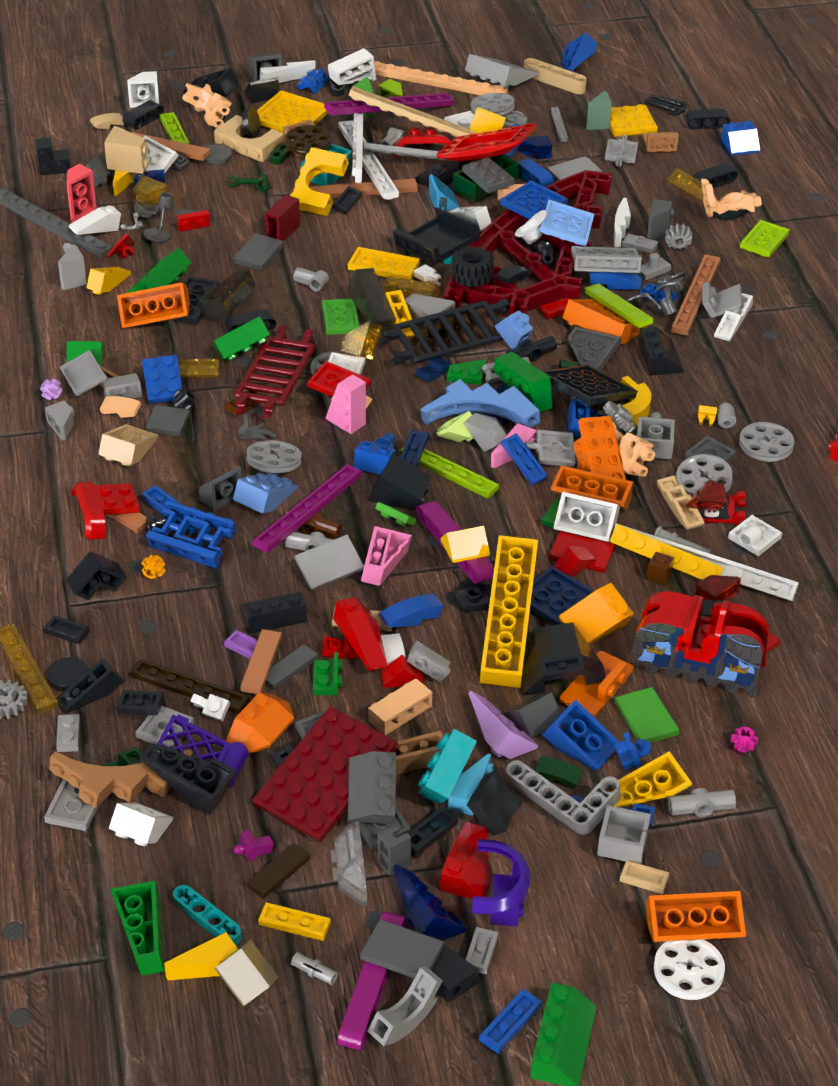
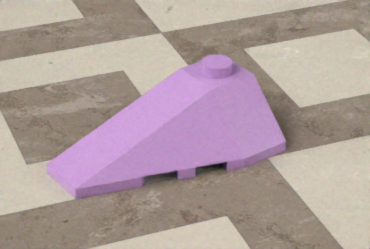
M473 691L469 692V697L484 738L492 747V753L498 757L503 755L512 759L538 748L539 745L528 734L517 729L514 726L515 723L502 715L501 711L485 697Z

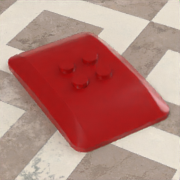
M530 123L458 136L437 153V158L451 161H469L502 155L519 146L538 125L537 123Z

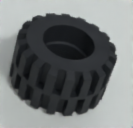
M464 247V249H459L452 256L453 280L467 287H478L488 284L493 277L494 257L488 250L480 247Z

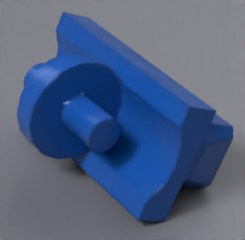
M629 732L623 734L625 740L614 745L623 769L626 770L634 766L638 769L642 767L639 757H645L651 752V744L645 739H639L633 744Z

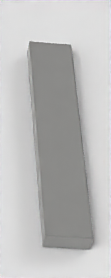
M364 143L362 149L369 152L445 160L437 158L439 151Z

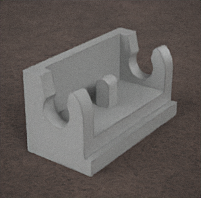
M136 373L108 378L102 382L105 397L117 396L131 399L142 397L141 384Z

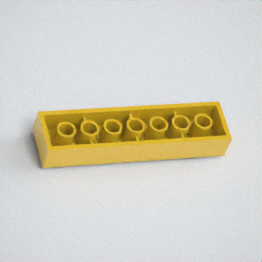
M499 535L480 672V683L521 687L538 540Z

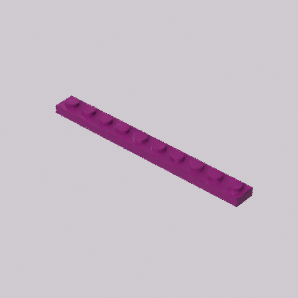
M448 93L385 97L414 109L446 107L453 105L455 101ZM362 100L325 102L324 108L332 116L353 113L362 114L366 112L374 113L378 111L386 112L378 106H369Z

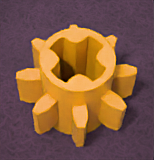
M150 555L141 563L144 566L141 569L143 574L150 579H157L166 571L163 568L166 565L164 560L157 555Z

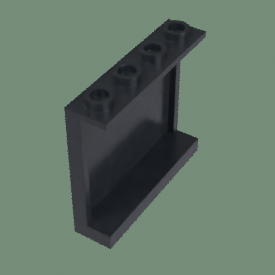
M438 207L435 208V218L408 233L400 229L393 231L396 246L435 264L480 239L478 224Z

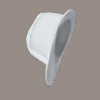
M542 210L536 213L516 231L515 236L522 237L527 244H532L538 240L543 234L539 230L542 221L547 215V211Z

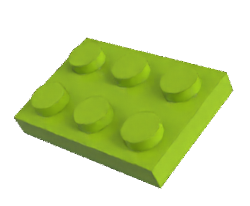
M760 220L741 241L740 248L764 257H770L789 235L790 229Z

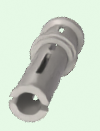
M661 526L655 531L654 536L711 554V549L682 539L677 533L665 531Z

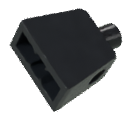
M444 945L431 971L443 980L435 997L439 995L445 1001L451 1002L478 984L479 969L447 945Z

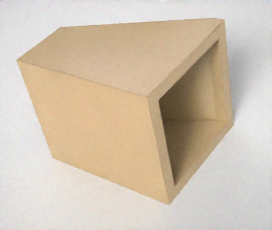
M114 126L104 142L107 169L143 174L149 166V159L147 158L148 146L146 145L145 138Z

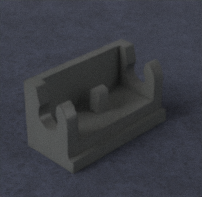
M399 827L391 828L384 833H378V863L390 877L406 869L411 864L410 835L406 833L400 837L393 836L400 831Z

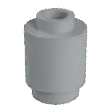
M730 403L720 404L717 409L719 426L722 428L733 427L736 424L734 407Z

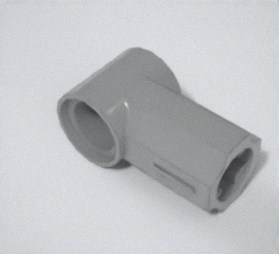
M391 127L388 130L387 136L380 142V145L394 146L399 138L407 135L406 131Z
M298 267L293 275L296 282L309 285L313 291H320L329 281V276L322 270L313 272Z

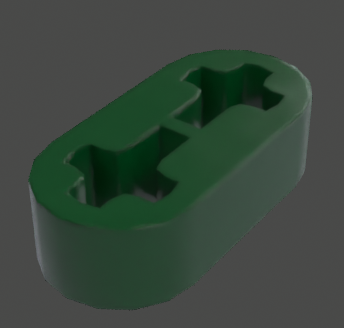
M286 144L277 145L270 153V162L272 164H282L290 156L291 152L286 147Z

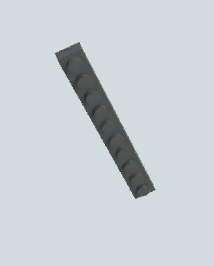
M4 188L0 189V204L100 259L106 257L113 248L111 245L90 234H75L69 228L70 224Z

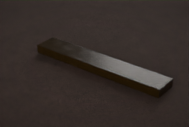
M142 659L139 660L130 672L132 678L189 698L196 694L208 700L209 695L212 694L229 700L230 706L227 711L239 714L250 701L247 695Z

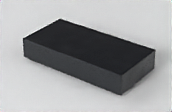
M348 186L333 204V209L347 214L362 196V191Z
M54 615L45 626L44 632L76 644H81L90 632L89 626Z

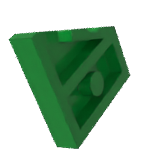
M486 359L450 365L447 381L456 382L462 380L464 383L481 385L484 376L482 366L486 364Z

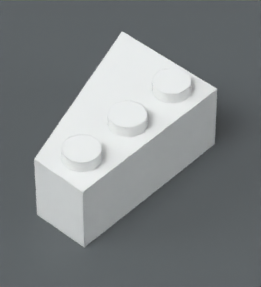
M363 48L328 65L329 77L338 85L351 84L354 81H361L365 77L372 81L376 80L374 56Z

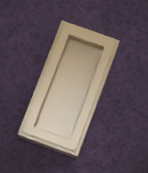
M626 860L620 876V882L663 894L669 879V872Z

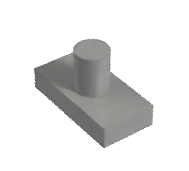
M652 253L650 254L649 262L641 265L640 273L636 274L644 280H648L671 271V264L662 257L660 258L659 254Z

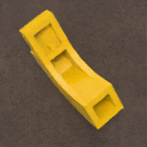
M625 376L622 378V383L638 392L636 393V398H630L631 402L622 406L632 413L633 421L638 426V417L649 416L651 391L645 383L638 385L629 376Z

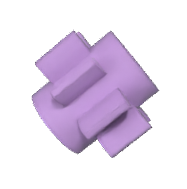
M53 378L51 380L46 379L40 387V390L43 392L41 396L47 400L52 398L56 400L62 392V388L59 387L61 383Z

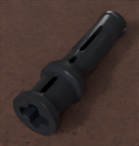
M546 241L540 242L537 247L538 254L542 256L545 263L552 262L553 250L550 243Z

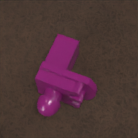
M246 829L241 833V838H239L241 844L236 845L233 850L237 855L244 854L247 860H254L257 856L272 853L274 843L269 836L254 839L250 831Z

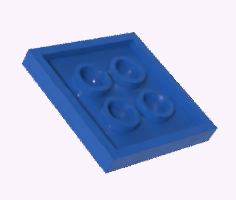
M529 181L501 198L500 205L531 219L536 213L546 209L548 200L566 205L568 198L538 183Z

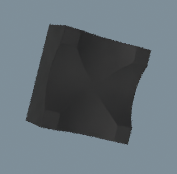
M497 771L483 776L466 805L493 835L506 832L511 817L523 801L504 785L501 776Z

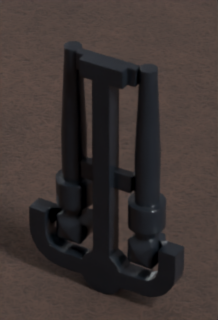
M653 94L645 100L646 103L669 111V115L672 116L685 113L687 103L683 101L677 102L675 99L671 100Z

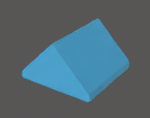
M431 174L429 176V196L434 208L453 210L460 207L452 189Z

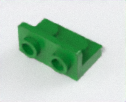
M334 652V660H314L313 695H338V687H342V675H338V672H342V660H338V652Z

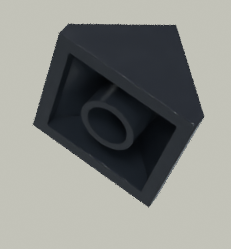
M275 77L250 82L244 92L251 103L270 100L279 92V79Z

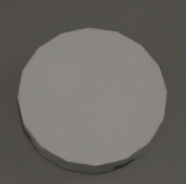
M512 110L510 113L503 115L506 119L502 128L513 127L515 123L527 124V117L522 112Z

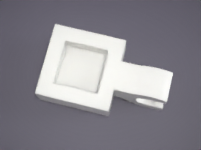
M423 265L413 271L414 277L421 281H430L431 285L435 288L441 286V283L437 281L441 278L437 274V270Z
M193 694L190 701L194 703V706L203 708L202 714L204 716L222 722L230 706L229 700L212 694L209 695L208 700Z

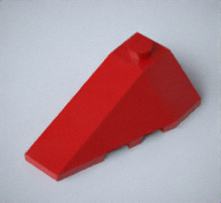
M355 597L337 600L333 620L366 668L371 671L387 667L378 621L371 611Z

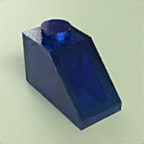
M549 136L527 137L518 146V151L535 159H548L552 156V143Z

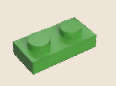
M378 502L375 509L381 511V516L391 519L392 516L396 518V523L406 527L407 524L414 526L416 518L386 504Z

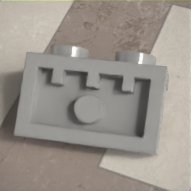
M419 641L412 645L407 658L408 663L438 682H441L450 673L451 669L448 668L449 660Z

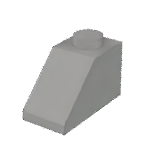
M64 400L45 407L46 420L62 441L66 440L74 425L73 416H75L73 407L69 406Z

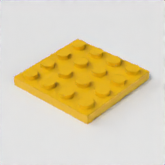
M282 90L257 110L261 126L282 133L283 127L306 120H311L316 125L329 113L324 108V103Z

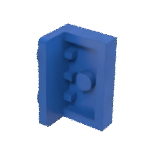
M323 68L318 70L311 69L307 72V75L300 78V82L296 86L298 90L310 87L312 93L315 94L329 79Z

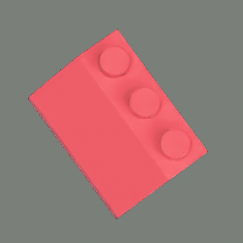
M81 164L70 168L67 172L66 183L71 223L97 209L93 170Z

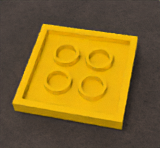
M646 105L611 107L609 127L614 137L622 136L623 134L628 136L657 133L658 127Z

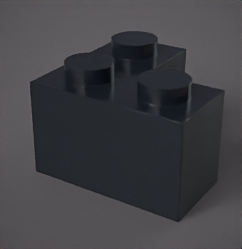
M51 137L35 139L40 176L67 173L71 168L68 149L53 151Z
M89 551L66 581L74 595L90 600L100 586L116 591L127 577L119 563Z

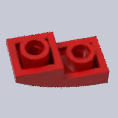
M327 636L324 637L322 641V656L334 658V652H338V658L341 659L360 658L346 637L344 641Z

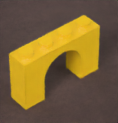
M311 147L310 152L306 155V162L301 167L299 179L295 182V189L290 196L299 199L300 210L328 216L333 205L331 196L311 190L309 183L316 175L321 173L344 176L349 162L344 154Z

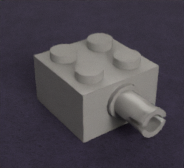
M658 412L652 413L650 417H638L637 436L654 445L652 449L656 453L654 458L672 459L675 420L662 419V415Z

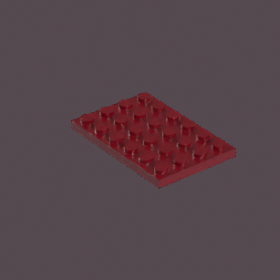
M330 706L252 799V803L321 843L348 810L349 758L373 751L394 752L398 747V743L394 739Z

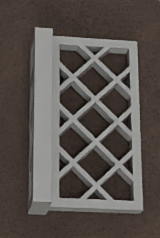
M571 246L574 271L640 273L642 257L638 255L636 248Z

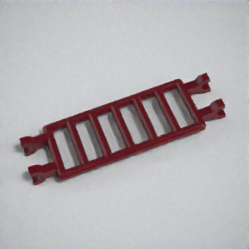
M280 324L275 337H267L268 340L261 346L234 392V397L237 398L235 404H238L236 413L243 414L249 400L264 403L263 409H265L263 418L270 419L275 406H283L286 403L315 350V345L312 344L313 338H311L313 334L312 329L305 330L301 342L286 339L287 334H285L287 325ZM272 343L307 350L306 352L272 347L270 345ZM267 352L302 359L301 361L267 356L265 355V353ZM262 361L297 368L296 370L261 365L259 363ZM256 370L267 373L291 376V379L255 374L254 372ZM250 380H255L260 382L286 386V388L282 389L248 382ZM244 389L281 395V397L274 398L263 395L245 393L243 391Z

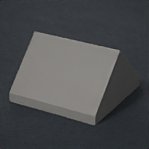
M73 244L58 261L62 290L87 284L84 257L78 247Z

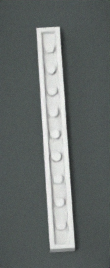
M354 113L352 176L355 177V183H361L363 113Z
M353 120L338 122V128L353 150ZM362 150V166L383 199L390 200L399 197V191L374 152Z
M629 528L723 567L721 579L792 602L794 600L799 585L796 581Z

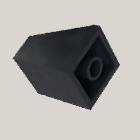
M393 454L379 475L367 500L414 511L417 505H421L426 498L424 494H427L431 487L429 482L432 476Z

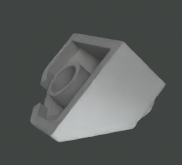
M474 413L463 423L484 452L497 446L507 436L505 429L497 418Z

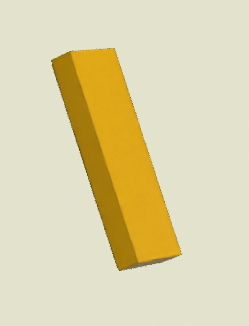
M267 902L258 919V925L322 941L325 940L331 924V918Z

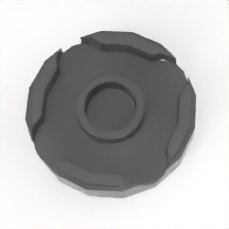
M212 144L205 147L210 148L211 152L205 158L208 164L222 165L225 161H230L232 158V151L226 145Z

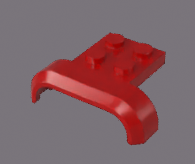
M413 127L410 130H406L407 135L399 138L394 146L403 147L406 144L443 143L447 145L451 140L445 135L438 134L437 130L433 127H425V130Z
M93 481L77 482L72 488L71 496H77L84 517V536L90 540L105 539L104 515L139 513L140 505L132 483L94 485Z

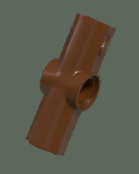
M317 512L299 528H302V531L307 535H310L312 532H320L324 536L337 539L340 537L342 524L326 520L321 513Z

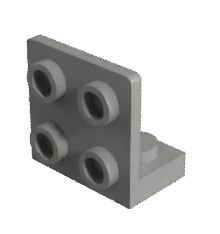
M709 282L702 284V304L711 318L721 316L725 311L735 310L742 306L740 284L718 293L715 287H711Z

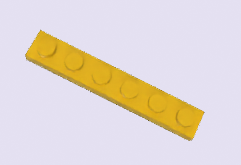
M619 524L616 525L610 539L611 543L652 559L655 552L674 557V569L717 586L724 570L719 565Z

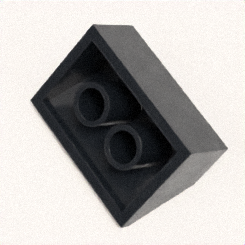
M657 327L640 328L638 346L649 375L683 373L684 370L672 339Z
M302 592L239 605L249 634L261 632L262 629L271 630L307 622V605Z

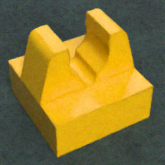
M699 405V425H702L704 419H708L709 426H712L716 420L717 407Z

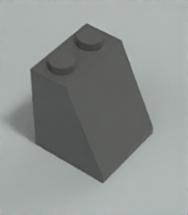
M274 51L245 55L246 69L253 82L260 81V68L282 66V55Z

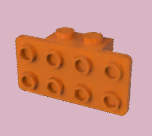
M610 416L581 418L578 421L581 438L574 442L573 447L578 461V469L626 480L612 418Z
M599 651L596 655L603 663L606 678L601 683L586 685L584 675L577 676L560 696L561 703L569 706L576 699L595 717L610 698L615 695L621 685L625 683L626 679L633 672L634 666L604 651Z

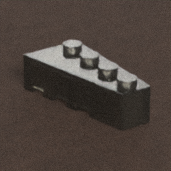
M374 268L355 269L346 292L373 332L392 330L396 317Z

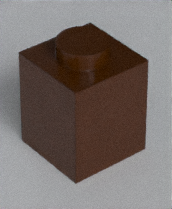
M655 552L648 565L647 581L665 586L672 575L674 557Z

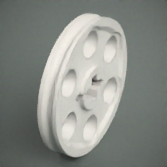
M705 940L665 942L660 946L655 955L654 974L658 983L664 990L678 998L687 1000L706 998L714 994L723 982L725 973L723 957L711 943ZM696 946L699 951L693 953L688 951L687 947ZM671 950L676 952L677 956L671 958L665 952ZM713 959L717 962V965L709 966L705 963V960ZM687 965L692 966L691 970L687 969ZM669 969L674 974L672 976H665L661 971ZM710 978L714 983L706 985L701 979ZM681 983H688L692 988L684 990L679 985Z

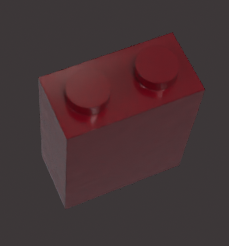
M284 195L265 213L267 237L284 241L300 226L298 198Z

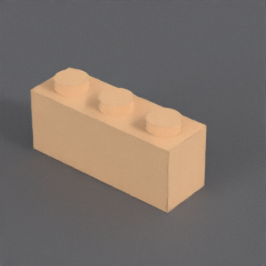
M414 679L368 707V722L379 732L387 735L432 707V691L418 679Z

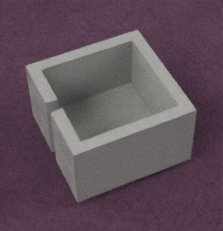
M607 805L599 836L597 856L621 861L628 860L641 864L651 814Z

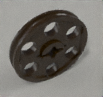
M298 126L289 130L285 136L286 147L291 152L300 155H307L311 147H317V149L326 151L331 147L330 132L320 126Z

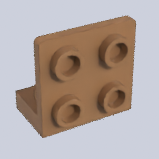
M678 132L643 133L647 152L677 151Z

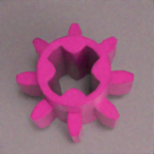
M741 727L739 729L736 728L735 734H732L731 742L735 743L734 749L746 753L754 750V745L758 743V737L755 736V730L749 727Z

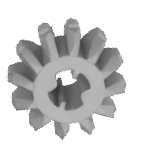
M677 223L676 226L671 225L670 229L666 230L665 241L668 247H672L673 250L679 248L681 251L682 247L687 249V246L691 244L692 232L689 226L685 227L684 223L680 226Z

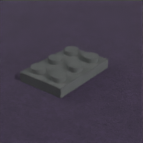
M489 157L471 162L462 168V171L487 193L515 184V179Z

